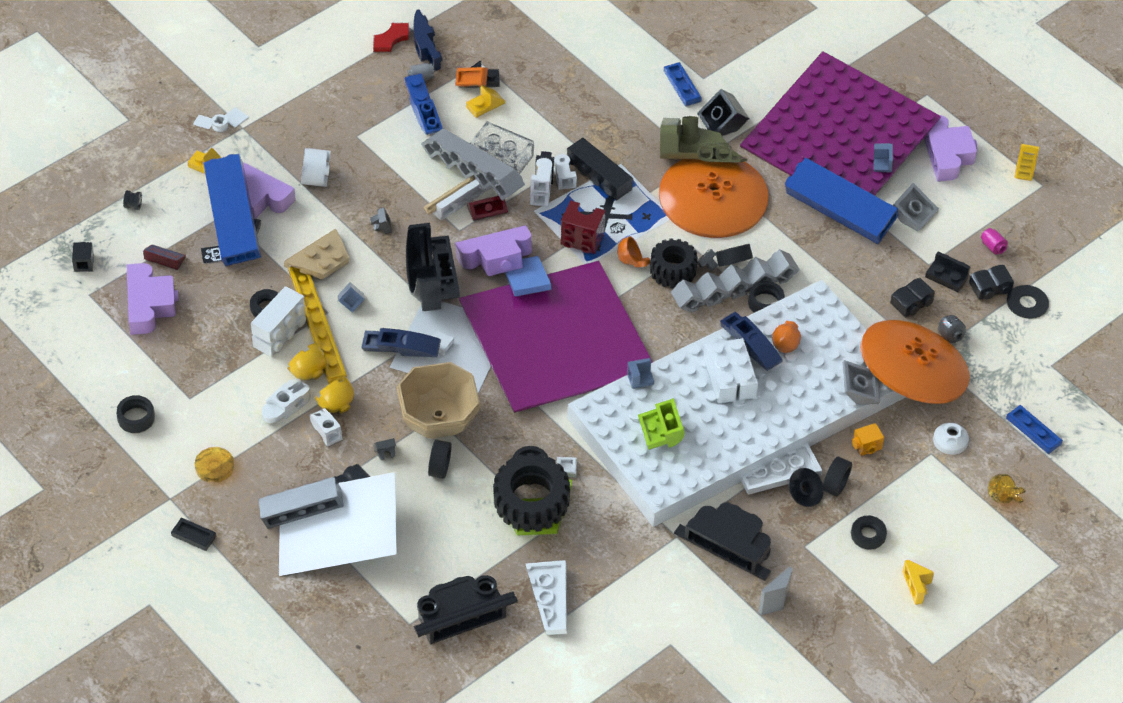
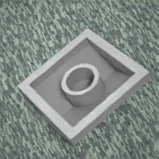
M914 183L893 204V206L898 208L900 222L917 232L939 209Z
M844 360L842 363L845 394L856 404H879L878 378L874 376L869 368Z
M788 567L762 590L758 612L760 615L783 610L790 589L793 570L791 567Z

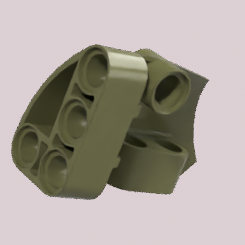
M684 116L682 117V125L680 118H663L660 128V159H698L705 162L748 161V158L737 154L726 143L721 133L699 128L698 117Z

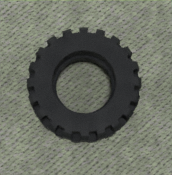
M528 453V456L521 454L516 456L514 460L512 458L506 461V466L502 465L498 469L499 473L495 475L493 484L494 506L497 509L498 516L503 518V522L507 525L512 524L513 528L517 530L522 528L524 532H530V530L539 532L542 531V528L549 529L553 527V523H559L561 516H565L570 503V482L567 472L564 471L561 464H556V460L551 457L547 459L542 454H539V456H535L534 453ZM525 484H539L550 493L542 500L528 502L515 496L514 491Z

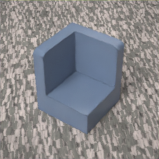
M874 143V172H892L893 144Z
M351 282L338 295V301L352 313L365 299L364 293Z
M650 358L628 362L627 376L632 389L654 385Z

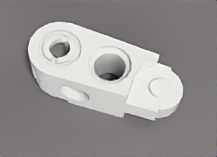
M294 378L284 383L266 400V404L262 407L263 420L267 423H275L282 418L287 419L309 402L311 397L309 386Z

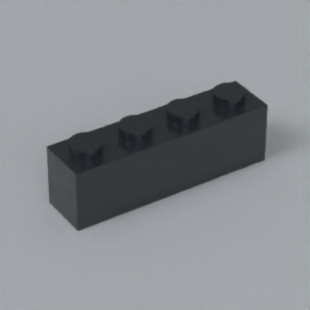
M582 137L567 148L570 165L576 167L582 175L592 180L608 196L617 201L632 190L633 177L585 138Z

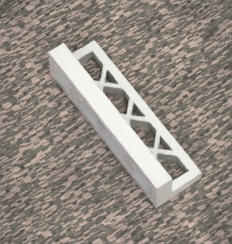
M477 179L436 204L437 210L433 214L442 221L493 187L491 185L484 190Z

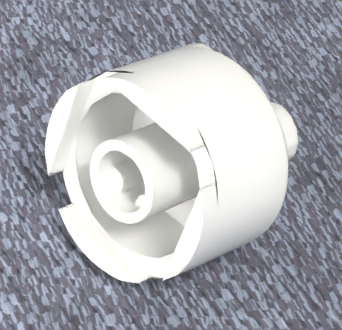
M305 148L301 184L327 187L329 162L326 161H330L331 151Z

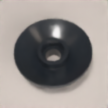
M800 468L794 471L789 479V491L794 501L803 507H812L820 502L823 496V483L819 475L809 468Z

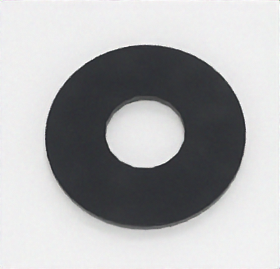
M1031 285L1014 287L1007 295L1009 309L1022 318H1038L1044 315L1049 307L1047 295L1041 289ZM1030 296L1035 299L1036 304L1030 308L1024 307L1020 303V298Z

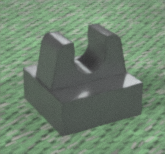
M377 209L378 214L370 218L371 225H374V230H383L385 234L392 233L391 218L386 209Z
M709 249L697 260V265L700 268L706 265L711 271L714 270L718 264L714 261L713 257L717 254L712 249Z
M394 438L373 444L374 451L380 460H384L385 451L390 453L391 458L395 457L396 443Z

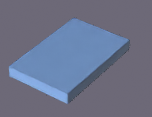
M539 256L522 259V268L504 272L515 297L551 290V283Z

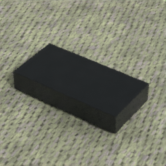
M182 517L171 531L172 537L204 551H207L217 537L216 532Z

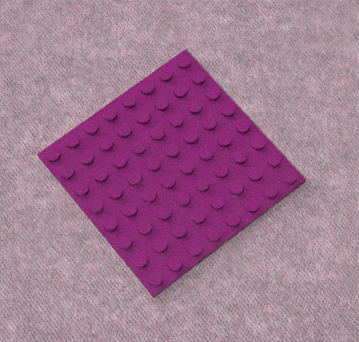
M822 51L744 139L740 147L790 176L794 174L797 164L806 157L867 192L876 195L940 120L941 116ZM874 143L893 144L892 172H874Z
M599 261L547 274L551 283V290L515 297L509 284L459 298L462 308L514 413L597 390L626 376L628 362L646 358L651 359Z

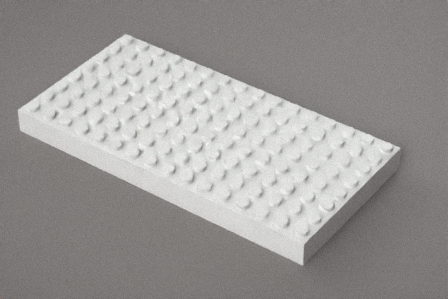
M823 280L747 316L772 345V335L775 328L784 324L785 321H794L798 324V330L801 334L800 344L794 351L783 353L776 349L783 362L769 371H766L749 356L758 382L756 398L739 400V386H737L735 401L718 404L704 361L705 344L735 340L732 335L722 328L651 363L654 385L632 389L626 375L568 404L567 419L653 527L740 483L742 475L762 465L766 466L772 460L780 459L786 456L788 452L802 448V445L806 443L812 446L906 398L887 387L879 379V404H856L845 394L842 362L846 360L868 368L863 360L860 348L866 329ZM674 398L685 432L684 438L671 448L666 444L648 450L638 414L656 409L655 404Z

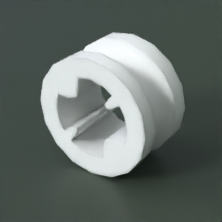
M218 114L212 118L213 130L224 132L228 129V119L225 115Z

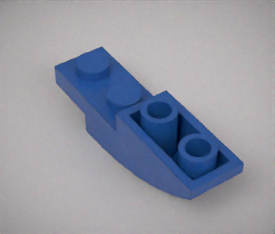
M422 73L405 77L404 82L409 93V101L425 135L436 133L443 129Z

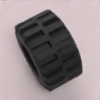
M670 238L668 241L665 239L662 240V243L658 242L656 247H653L650 260V274H652L651 277L653 279H656V283H661L663 287L670 286V288H674L683 279L688 282L694 280L698 256L694 247L688 245L689 242Z

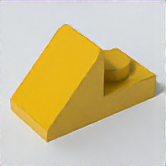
M481 85V95L467 101L466 108L477 118L505 104V100L494 89Z
M212 147L206 154L197 150L188 161V167L205 174L203 162L222 157Z
M905 560L902 571L915 605L923 603L924 596L927 594L926 585L932 583L934 572L913 561Z

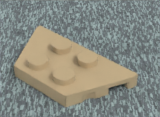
M334 229L286 259L284 267L289 268L293 266L299 268L301 273L310 274L323 280L349 263V255L338 231Z

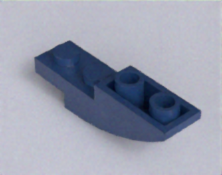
M420 9L415 12L413 22L415 49L420 61L428 60L432 64L434 71L441 69L443 59L440 51L437 52L433 41L435 31L432 26H429L426 15H423Z
M735 311L720 320L721 327L735 339L743 338L748 355L766 371L783 362L771 342L748 317H741Z
M380 328V331L365 330L361 348L363 351L398 352L401 356L438 357L441 339L412 331Z

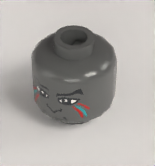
M949 315L940 320L938 332L946 341L956 343L963 339L966 333V326L957 316Z

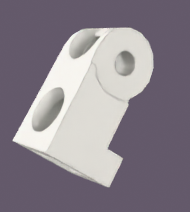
M564 154L557 155L554 158V173L558 190L576 188L577 175L576 171L570 172V158Z
M325 408L310 414L313 427L322 436L323 442L327 447L343 440L341 426Z

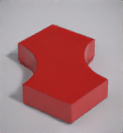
M391 23V27L386 32L374 35L373 52H391L395 44L409 40V23Z

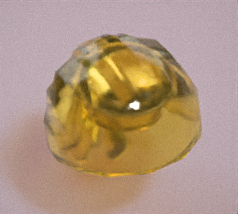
M1008 474L993 476L987 486L989 496L997 503L1006 504L1012 500L1018 503L1024 502L1018 495L1025 493L1026 490L1023 487H1016L1013 478Z

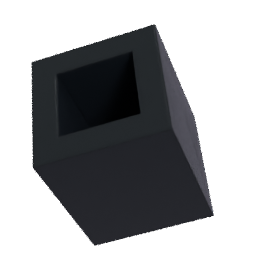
M73 242L72 263L74 272H92L94 262L92 242Z

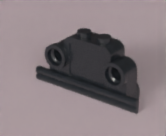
M725 502L717 510L712 506H703L694 518L690 519L686 527L680 524L674 531L675 535L764 581L771 573V570L761 566L762 562L769 558L771 551V539L767 534L762 533L763 522L757 515L751 514L737 505Z
M483 575L476 580L471 576L457 577L453 581L437 584L430 589L429 595L423 596L418 600L417 610L421 624L415 625L414 630L418 637L426 635L431 645L506 618V606L517 603L518 600L513 591L500 595L497 589V582L491 576Z

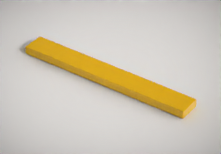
M291 266L288 268L295 291L304 296L305 317L313 342L318 344L326 357V365L323 370L328 384L335 380L339 382L344 381L342 377H347L312 277L310 274L301 273L299 268Z

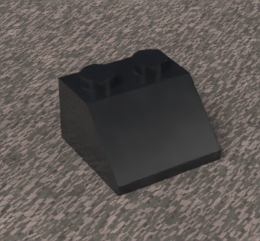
M720 89L697 113L708 130L721 133L722 136L738 131L749 120V117L735 96L723 89Z

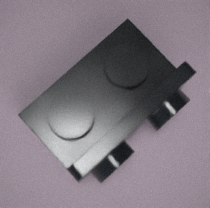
M938 251L934 262L926 271L925 277L953 291L959 292L969 277L971 267Z

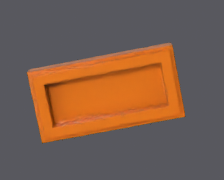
M457 68L455 86H486L488 68Z

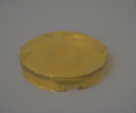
M220 447L204 449L196 456L194 461L195 472L204 481L221 482L227 479L233 472V456L229 451Z

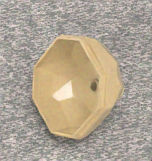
M452 362L413 367L396 387L404 422L410 429L426 438L434 439L459 434L468 428L481 409L474 376Z

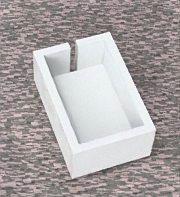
M285 286L251 322L254 348L270 357L282 349L283 344L293 337L299 327L305 324L303 295Z
M743 338L705 344L704 361L718 404L735 401L737 386H739V400L756 398L758 382Z

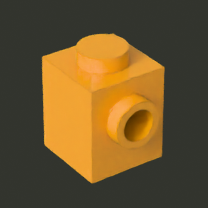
M876 423L854 430L852 445L861 456L873 454L882 449L884 436Z

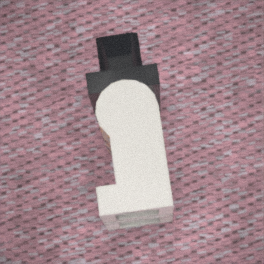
M541 151L540 155H536L535 175L531 176L530 205L546 207L549 205L551 184H553L554 157H552V152Z

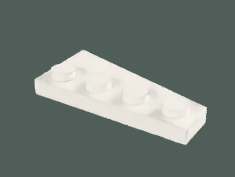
M806 443L802 445V448L796 451L792 450L786 456L780 459L776 458L770 464L762 465L742 475L741 482L749 495L789 484L792 473L797 469L809 468L819 476L822 475V469L809 444Z
M566 560L525 564L546 635L566 634Z

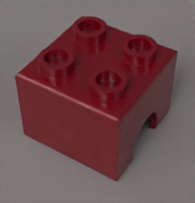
M570 201L561 219V245L567 248L579 249L584 253L596 254L604 236L605 210L595 208L592 214L584 215L578 210L580 203Z

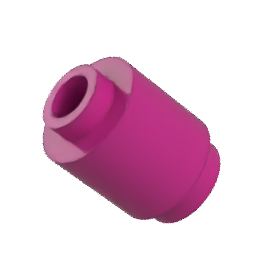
M988 228L982 233V242L991 252L997 255L1006 251L1008 241L997 230Z

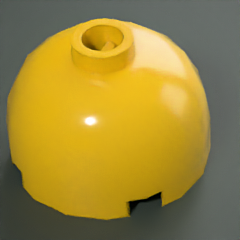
M313 343L307 346L309 350L305 352L301 350L288 364L290 367H287V369L297 379L307 381L314 378L317 380L324 373L322 370L326 365L325 354L317 343Z
M342 377L344 381L340 383L338 380L333 381L319 392L321 394L319 398L315 397V401L322 409L325 408L330 413L340 411L342 414L351 408L349 404L354 399V388L347 377Z

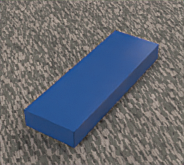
M680 62L664 66V73L685 107L701 102L702 97Z
M1019 405L1007 414L1006 419L1047 454H1050L1062 445L1063 440L1022 405Z

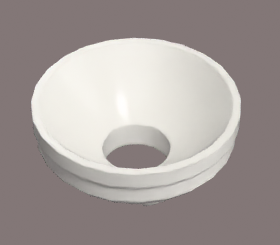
M956 423L940 425L935 430L933 436V443L936 448L949 455L962 453L966 450L969 442V435L965 428ZM954 429L958 434L951 436L947 433V430Z

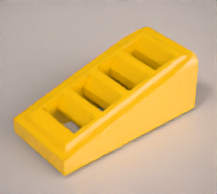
M1021 144L1014 176L1016 179L1032 181L1039 152L1038 146Z

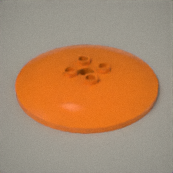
M682 159L666 171L659 187V201L666 216L681 229L703 237L724 238L741 234L751 229L762 219L768 205L769 195L764 179L755 168L746 162H705L698 159Z
M885 320L870 326L862 337L860 344L861 354L869 370L887 387L907 398L932 404L948 403L961 397L968 387L970 374L962 355L950 342L924 326L902 320Z

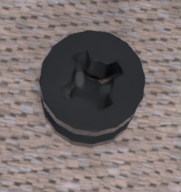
M126 190L123 199L124 208L129 209L133 207L135 210H140L142 192L132 193L130 190Z

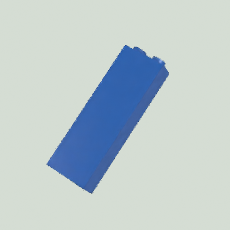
M230 154L223 158L203 162L220 255L224 265L229 266L261 258L244 165L240 155Z
M806 157L797 164L794 174L789 176L785 182L787 194L876 244L881 242L898 218V208Z

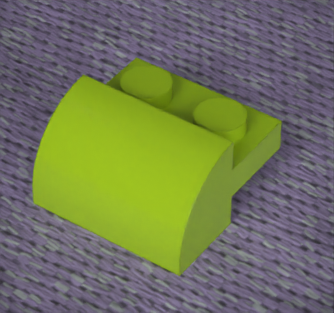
M674 398L655 404L656 409L638 414L648 450L666 444L671 448L684 438L685 432Z

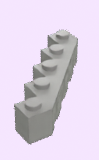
M444 128L421 143L430 158L438 154L448 169L456 165L465 179L474 175L484 190L492 185L501 200L511 196L525 185L522 176L515 169Z
M779 249L767 261L755 257L743 269L731 264L720 276L707 272L695 284L683 279L671 291V294L681 309L692 313L698 311V307L703 305L710 307L722 303V299L728 297L735 299L745 296L746 292L750 291V288L760 281L785 283L800 269L791 254Z

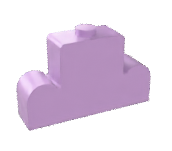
M940 115V120L924 137L937 182L958 178L960 167L963 165H973L977 154V141L973 139L970 127L948 128L949 120Z
M243 162L254 219L267 206H270V209L275 213L286 211L295 201V188Z
M526 225L455 242L456 256L460 265L465 269H474L481 265L488 276L522 268V256L529 255L533 251L531 233Z
M127 264L130 335L151 333L156 328L155 318L174 317L176 315L175 301H179L178 290H174L173 276L153 277V269L149 264Z

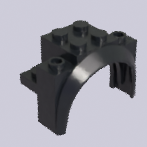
M430 223L409 225L406 239V273L410 293L421 302L422 311L441 309L442 299L460 297L449 235L431 237Z

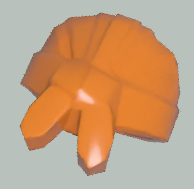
M629 236L620 241L617 254L621 262L634 265L635 267H646L650 264V258H642L639 246L633 237Z
M785 321L784 324L775 328L772 342L778 351L788 353L797 349L801 340L798 324L794 321Z

